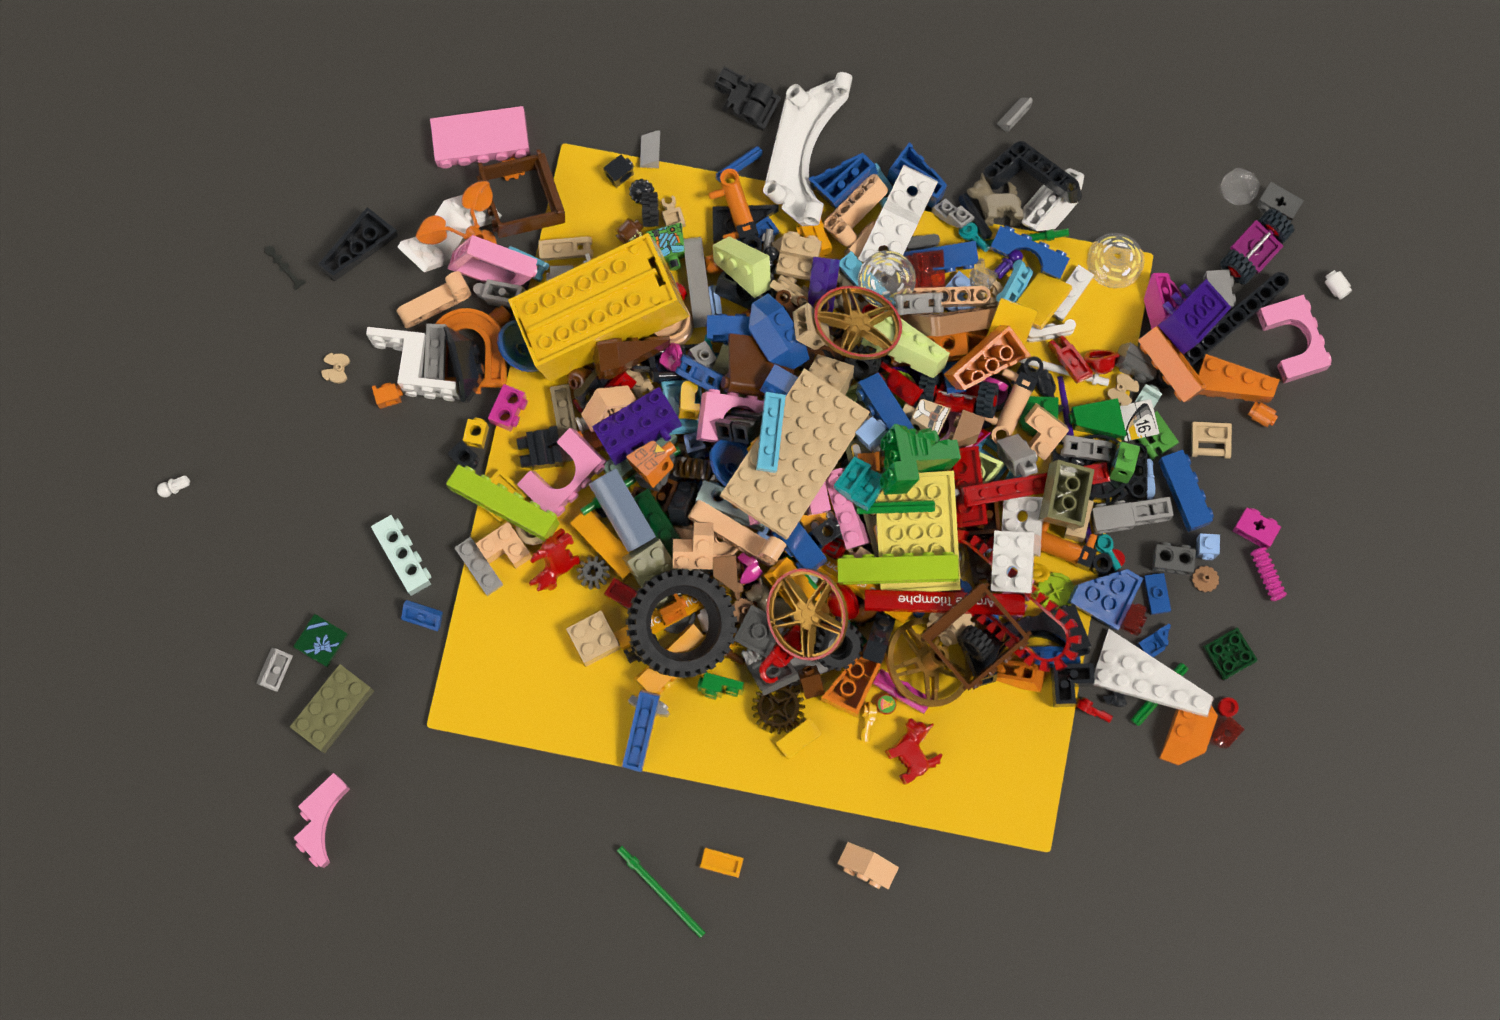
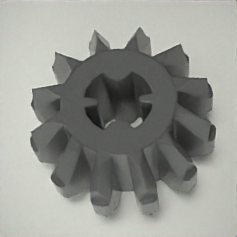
M597 556L594 557V561L587 557V564L584 561L580 562L584 568H577V572L581 573L577 578L578 580H583L582 586L588 584L590 590H592L593 584L596 585L597 589H600V582L603 585L607 584L603 578H610V574L606 573L610 568L609 566H604L606 563L604 559L598 563L599 558ZM592 569H595V571H597L595 577H592L591 575Z

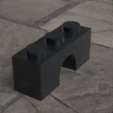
M723 271L718 277L715 294L751 311L752 303L766 294H770L776 299L777 291L771 288L754 298Z
M878 611L863 654L864 659L882 664L896 620L883 611Z

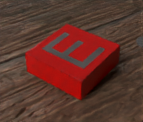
M836 537L823 547L822 552L838 560L837 558H842L846 550L844 540Z

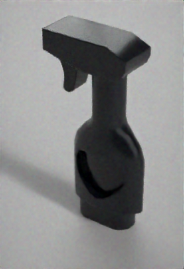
M1045 369L1037 376L1039 380L1036 387L1041 395L1055 397L1056 384L1052 374ZM1058 405V414L1064 409L1062 405Z

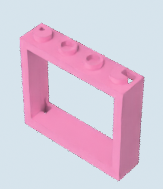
M472 235L452 252L448 269L454 272L460 271L462 275L484 283L488 279L521 286L536 276L537 259Z

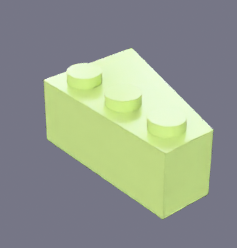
M730 236L713 245L714 262L754 298L771 289L769 286L771 284L769 255Z

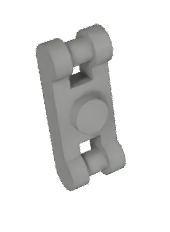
M943 292L894 295V301H896L895 309L899 315L944 312V307L941 303ZM929 299H934V306H929ZM903 301H908V307H904Z
M1065 435L1062 438L1064 445L1061 449V456L1110 463L1111 456L1109 452L1112 450V442ZM1071 444H1077L1076 450L1071 449ZM1097 448L1102 449V454L1097 453Z

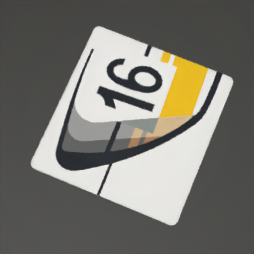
M1151 399L1131 403L1127 406H1120L1127 434L1124 439L1125 441L1159 434Z

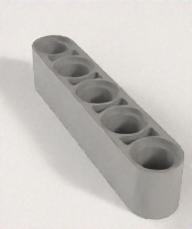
M702 237L683 239L693 324L694 328L707 327V315H712Z

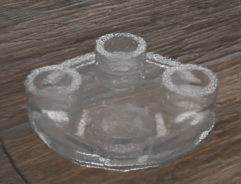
M1235 168L1224 176L1221 183V191L1230 203L1245 205L1256 198L1259 192V180L1251 172L1242 168Z

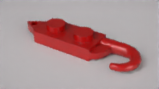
M801 625L792 626L783 636L784 640L798 651L802 648ZM778 643L759 667L760 677L766 683H775L778 680V677L769 678L766 675V670L771 664L777 668H782L794 657L784 651Z

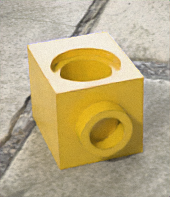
M481 418L468 419L463 442L467 446L484 449L489 429L487 422ZM474 429H481L479 435H471Z

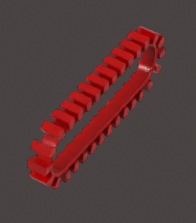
M957 530L958 543L968 545L992 566L993 552L989 558L986 555L993 548L983 543L979 550L977 546L984 542V540L974 535L971 541L968 542L966 540L969 532ZM1011 567L1007 575L1010 578H1014L1017 576L1018 570ZM1032 584V593L1023 594L1063 628L1066 634V645L1060 655L1051 659L1039 656L1029 646H1026L1021 651L1017 649L1014 653L1019 658H1024L1027 652L1031 655L1023 660L1028 666H1033L1036 660H1040L1041 664L1038 671L1050 672L1049 662H1054L1056 670H1061L1067 667L1062 660L1065 655L1070 660H1075L1079 654L1070 650L1071 643L1081 644V635L1071 637L1070 629L1078 627V624L1074 619H1070L1064 624L1061 620L1068 613L1063 609H1058L1056 615H1054L1052 611L1059 606L1054 601L1049 600L1045 607L1043 603L1049 597L1043 592H1040L1037 598L1033 597L1040 589ZM961 588V590L952 591V592L967 593V592H966L964 589H962V588ZM971 614L973 617L978 616V614ZM982 614L976 619L982 625H986L989 619H991L993 622L986 627L991 633H996L1000 627L1002 630L995 635L1000 641L1005 642L1009 635L1011 639L1005 643L1008 648L1019 640L1013 632L993 615Z

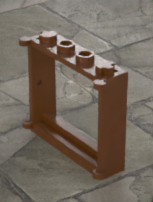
M536 149L537 155L483 166L482 162H478L479 176H476L477 182L536 169L551 211L502 223L492 198L491 205L487 208V213L489 217L492 216L493 218L491 220L492 229L497 231L499 238L565 223V211L545 153H541L540 149Z
M983 582L979 583L921 633L922 637L920 640L922 642L926 641L964 685L962 687L964 691L966 689L969 691L971 688L973 690L978 688L983 683L982 679L986 675L992 676L998 670L997 666L1002 662L1006 664L1014 657L1012 655L1013 652L1017 649L1020 651L1029 644V636L1032 634L1030 631L1025 632L987 587L990 584L988 582L985 584ZM988 595L1023 636L971 681L967 682L934 644L933 640L984 596Z

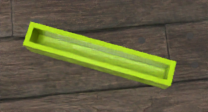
M458 464L447 481L446 485L451 491L543 541L552 537L560 524L554 512L550 510L545 512L540 509L541 506L533 501L529 503L523 500L524 497L519 493L514 492L512 494L508 492L507 487L500 483L497 485L492 483V480L483 474L481 476L475 474L476 471L469 466L462 467Z
M932 552L922 553V556H914V553H903L902 557H894V554H882V557L864 554L862 558H854V555H843L842 558H837L839 585L959 582V557L954 555V552H943L942 555L936 556Z

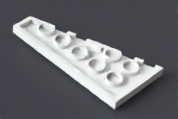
M1108 629L1094 673V686L1208 717L1213 696Z

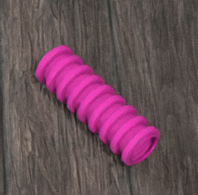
M1261 547L1252 551L1250 555L1254 557L1253 562H1256V568H1259L1258 573H1261L1260 578L1264 580L1263 584H1266L1265 589L1269 591L1267 594L1271 596L1270 601H1277L1286 597L1287 593L1283 591L1285 588L1281 586L1282 581H1279V575H1276L1277 570L1273 568L1275 565L1271 563L1272 559L1268 557L1270 554L1266 552L1267 547Z

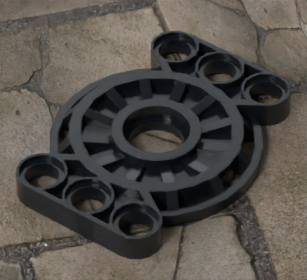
M1101 434L1083 437L1089 439L1100 438L1105 439L1102 441L1113 442L1112 450L1109 452L1111 460L1110 463H1107L1108 472L1110 473L1116 444L1120 441ZM1062 440L1059 442L1058 445H1064ZM1073 444L1071 449L1074 448L1076 450L1077 444ZM1134 444L1140 446L1143 452L1142 457L1137 458L1136 467H1140L1143 470V475L1136 476L1133 474L1127 484L1110 479L1109 482L1092 485L1089 500L1105 501V503L1093 502V506L1098 504L1113 505L1114 502L1122 500L1127 494L1135 500H1140L1147 494V448L1143 444ZM1056 447L1051 452V462L1061 460L1080 466L1099 462L1075 457H1063L1056 452ZM1097 448V453L1102 454V449ZM1136 485L1142 487L1143 494H1134L1133 487ZM1117 494L1120 495L1118 499L1110 502V498L1116 496Z

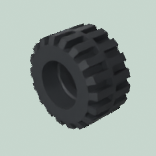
M835 616L836 621L842 623V619ZM823 620L821 621V623H824V624H826V625H829V626L833 627L834 629H837V630L840 631V628L835 627V626H833V625H831V624H829V623H827V622H825V621H823ZM848 621L842 646L830 655L818 659V661L829 670L835 668L837 671H841V667L848 669L849 664L854 665L856 663L854 660L861 657L859 652H863L861 633ZM817 626L814 653H820L828 649L830 641L839 634Z

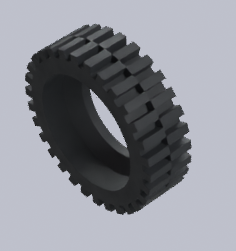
M688 569L666 571L646 581L643 587L636 591V596L632 598L630 602L632 603L631 607L627 611L629 617L626 619V625H628V630L626 631L627 636H630L631 641L629 643L634 647L636 656H639L641 661L647 664L650 669L672 677H694L715 668L718 662L721 663L725 659L723 656L731 650L729 646L735 641L733 634L737 633V628L734 627L735 622H737V616H734L733 613L736 609L734 605H731L730 601L732 599L730 595H726V589L723 586H719L717 580L709 578V575ZM673 594H687L697 599L704 606L709 619L708 632L703 642L697 648L685 653H674L664 649L655 640L651 630V617L655 607L661 600Z

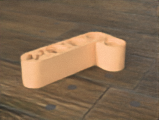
M870 175L824 221V227L843 246L852 245L857 239V235L852 228L887 194V186L878 175Z
M455 271L446 276L445 284L397 309V313L405 328L413 327L471 296L470 289L460 271Z

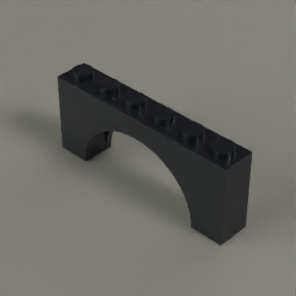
M1075 604L1059 607L1058 609H1063L1068 613L1061 620L1064 624L1070 619H1074L1078 624V627L1070 629L1071 637L1081 635V644L1071 643L1070 650L1079 653L1077 657L1090 654L1091 643ZM1058 609L1052 611V613L1056 615ZM1044 611L1037 616H1026L1017 621L1025 632L1030 631L1032 633L1029 636L1030 638L1048 639L1065 648V631ZM1010 621L1003 624L1019 639L1023 636ZM1000 627L996 633H991L988 629L982 632L987 635V638L992 640L991 643L995 647V650L984 662L974 660L971 655L969 656L964 651L973 677L997 659L1000 653L1007 647L1005 643L1011 639L1009 635L1005 642L1000 641L995 636L1002 630ZM997 671L990 677L986 675L982 679L983 683L980 686L996 682Z

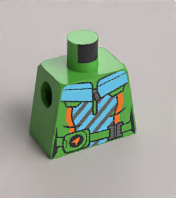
M681 222L646 232L650 234L662 251L670 271L680 269L679 259L685 257Z
M1125 442L1116 444L1109 473L1110 480L1126 484L1129 482L1135 471L1140 446Z

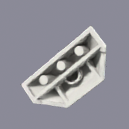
M1071 168L1066 169L1065 171L1079 182L1080 189H1082L1084 174ZM1043 184L1023 207L1024 218L1022 224L1035 231L1056 229L1077 203L1070 204Z

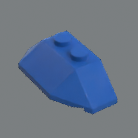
M766 294L751 304L748 330L768 362L793 370L809 360L806 345L796 340L794 322L777 300L770 294Z

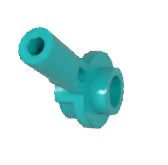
M969 222L964 227L959 228L961 238L970 242L976 241V244L984 252L990 249V246L978 235L976 224Z
M1101 534L1097 536L1094 545L1095 549L1100 553L1108 554L1112 558V567L1115 571L1122 568L1112 551L1114 548L1113 539L1107 534Z

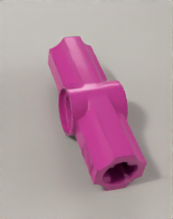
M882 669L880 670L873 685L923 714L926 712L928 707L916 704L905 696H900L889 673ZM901 681L913 694L926 699L925 694L913 688L908 682Z

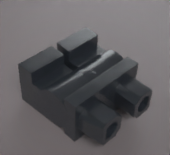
M747 409L743 411L733 410L731 415H728L725 419H718L715 421L718 440L750 444L760 435L763 412L754 413Z
M557 426L549 427L546 430L526 432L527 436L517 438L518 450L529 449L530 452L529 455L519 456L521 468L532 467L533 470L563 466L560 445L557 443L559 440Z

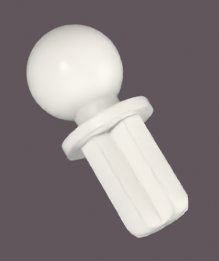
M185 475L175 480L169 479L168 483L162 482L158 485L157 493L161 497H169L172 493L176 494L180 489L188 487L190 479Z

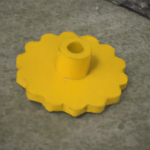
M1035 563L1033 566L1034 582L1039 583L1048 580L1050 570L1042 564Z

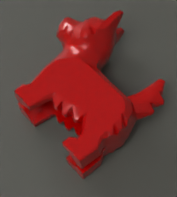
M562 528L557 530L552 537L547 538L543 542L541 549L533 553L530 560L531 563H534L544 558L546 564L545 568L529 582L530 586L538 585V592L546 589L554 590L557 587V578L568 572L573 566L580 564L579 556H573L570 549H566L567 545H572L574 541L569 533L565 534V530Z
M910 718L905 724L907 728L906 734L892 748L885 750L889 759L898 757L901 764H904L905 768H907L906 774L899 775L904 785L914 781L916 777L925 774L929 768H935L936 764H941L942 754L927 759L919 746L933 727V723L926 725L923 722H916Z

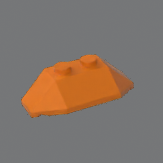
M1211 705L1208 717L1176 709L1159 759L1180 765L1204 754L1218 717L1213 706Z

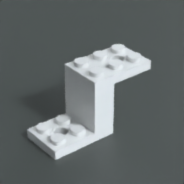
M903 165L858 260L874 268L880 265L879 270L893 276L896 270L894 264L898 265L899 262L886 257H895L901 260L938 181ZM909 186H915L918 189V193L915 196L908 194L907 188ZM880 246H887L889 253L887 255L880 254L878 250ZM877 257H882V258H880V259L875 260V261L872 262L873 259H875V258H877ZM882 259L886 260V261H883V262H880V263L875 264V263H876L877 261H879V260H882Z
M463 195L444 200L435 215L444 218L446 226L465 234L468 227L474 226V222L470 213L471 209H467L462 205ZM487 209L480 212L474 210L480 227L491 224L493 218L488 216ZM497 211L500 219L502 215ZM446 230L447 238L439 244H425L416 237L401 241L398 248L423 272H427L449 264L452 252L467 239Z
M367 327L366 335L374 347L379 349L393 347L394 350L402 351L397 383L406 396L416 397L417 395H424L428 399L442 397L446 401L460 400V393L456 382L424 378L425 333Z
M1021 497L1003 501L1002 531H994L991 591L1032 593L1034 556L1040 557L1043 521L1039 520L1043 497ZM1020 511H1026L1028 514V518L1024 522H1020L1017 518ZM1012 566L1018 569V574L1014 578H1010L1007 575L1008 568Z

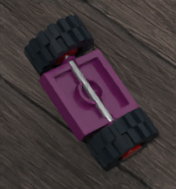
M1272 208L1268 209L1258 221L1255 220L1233 243L1229 253L1220 261L1222 270L1229 269L1230 276H1233L1236 283L1246 285L1282 249L1283 245L1281 243H1284L1295 230L1293 228L1294 225L1290 224L1291 221L1287 220V216H1283L1282 212H1277L1276 209L1273 210Z

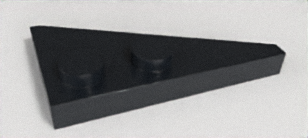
M779 205L748 206L755 224L767 216L779 212ZM728 206L712 207L713 244L723 240V235L736 232Z

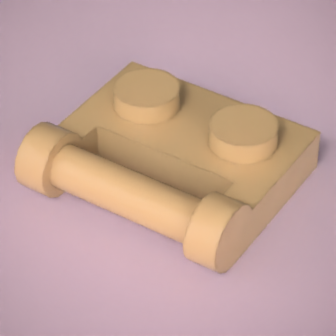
M1192 422L1191 457H1198V455L1223 456L1225 459H1230L1232 424ZM1198 443L1224 444V449L1198 448Z

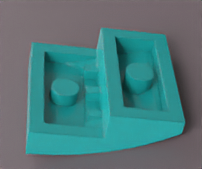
M854 457L834 484V489L857 506L868 511L883 491V488L880 486L882 474L872 470L870 464Z

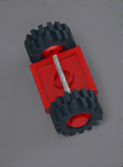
M922 373L919 387L924 391L917 400V406L921 399L951 408L950 411L962 413L963 410L973 413L975 406H977V415L987 418L994 417L999 394L998 384L982 381L981 385L975 384L966 389V392L947 394L944 380L939 388V375L931 378Z

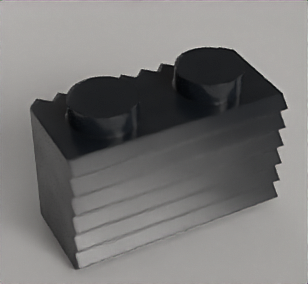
M679 482L667 508L673 525L689 526V523H691L688 515L694 507L698 496L696 483Z

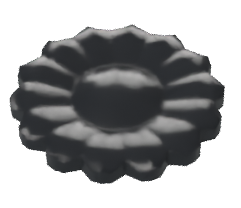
M642 178L640 180L636 179L629 188L631 199L636 203L642 204V193L654 192L653 184Z

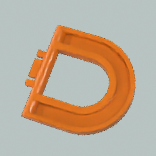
M462 308L445 314L435 323L446 324L447 327L457 332L472 329L477 331L484 339L486 348L485 378H483L475 392L476 394L482 393L481 387L502 388L503 384L506 385L507 361L502 357L497 345L498 334L502 328L494 318L476 309ZM446 339L445 381L457 383L456 377H448V344Z

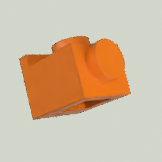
M385 383L378 389L376 386H372L376 403L380 409L402 402L400 396H403V392L399 385Z

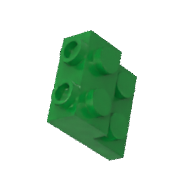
M705 673L704 677H700L697 688L698 691L705 694L706 698L716 700L717 697H722L723 691H726V695L732 697L743 695L744 682Z

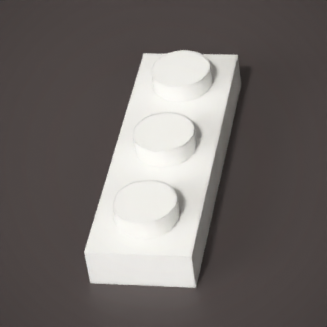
M1080 265L1076 267L1066 283L1072 285V291L1053 314V317L1061 322L1064 320L1094 277V274Z

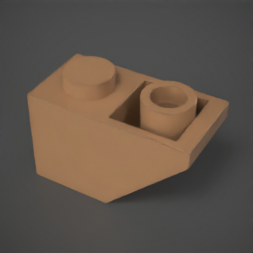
M963 410L961 417L956 416L953 427H956L955 433L951 431L948 439L957 440L959 448L976 443L985 417Z
M736 555L713 558L714 579L718 581L719 586H723L728 594L739 600L740 592H743V584H740L739 574H742L741 562H737Z

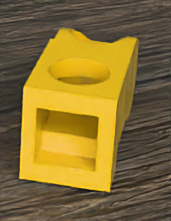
M691 381L682 383L679 396L678 418L698 420L700 404H695L698 385Z

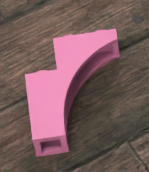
M334 773L298 806L302 810L300 815L307 822L309 820L311 822L294 837L297 841L295 845L301 852L304 853L306 851L311 856L309 860L316 867L325 868L330 863L325 847L326 826L334 807L350 790L338 775Z

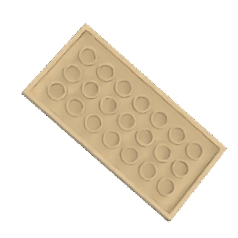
M804 368L785 397L777 472L771 473L756 470L759 436L720 496L787 540L870 411Z

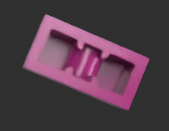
M1246 508L1232 531L1260 547H1267L1268 549L1272 545L1281 526L1278 525L1276 520L1260 515L1261 513L1258 510ZM1256 524H1259V525H1260V526H1259V530H1256V529H1255V528H1256Z

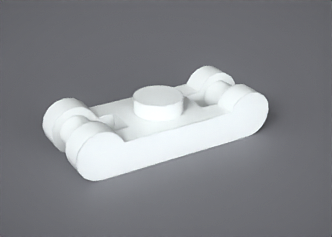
M1068 319L1065 324L1061 325L1047 324L1042 330L1031 327L1027 342L1033 343L1054 339L1061 335L1064 337L1070 336L1074 332L1076 323L1074 320Z

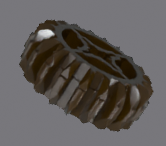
M687 457L675 458L676 463L673 475L676 477L720 482L713 473L710 460Z
M786 685L764 696L761 692H756L760 699L753 698V702L758 704L752 706V710L758 711L753 714V718L760 717L757 725L764 722L763 730L770 726V733L772 734L774 728H777V734L780 735L781 728H784L785 733H789V725L792 729H795L796 726L793 722L801 723L797 716L804 717V713L799 711L805 709V705L799 704L804 701V698H797L800 694L799 690L794 693L792 692L795 688L794 685H791L789 689L786 688ZM781 692L787 694L788 697L777 699L772 693ZM767 697L771 708L766 714H763L762 704ZM793 701L795 712L790 718L786 712V707ZM774 702L778 705L784 704L782 707L783 713L779 710L773 711L775 709ZM780 716L785 722L774 723L768 719Z

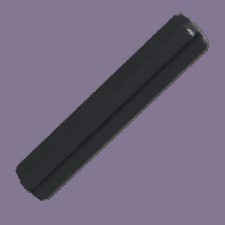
M967 193L961 194L958 201L963 208L974 216L972 222L976 224L979 234L983 240L990 239L992 231Z

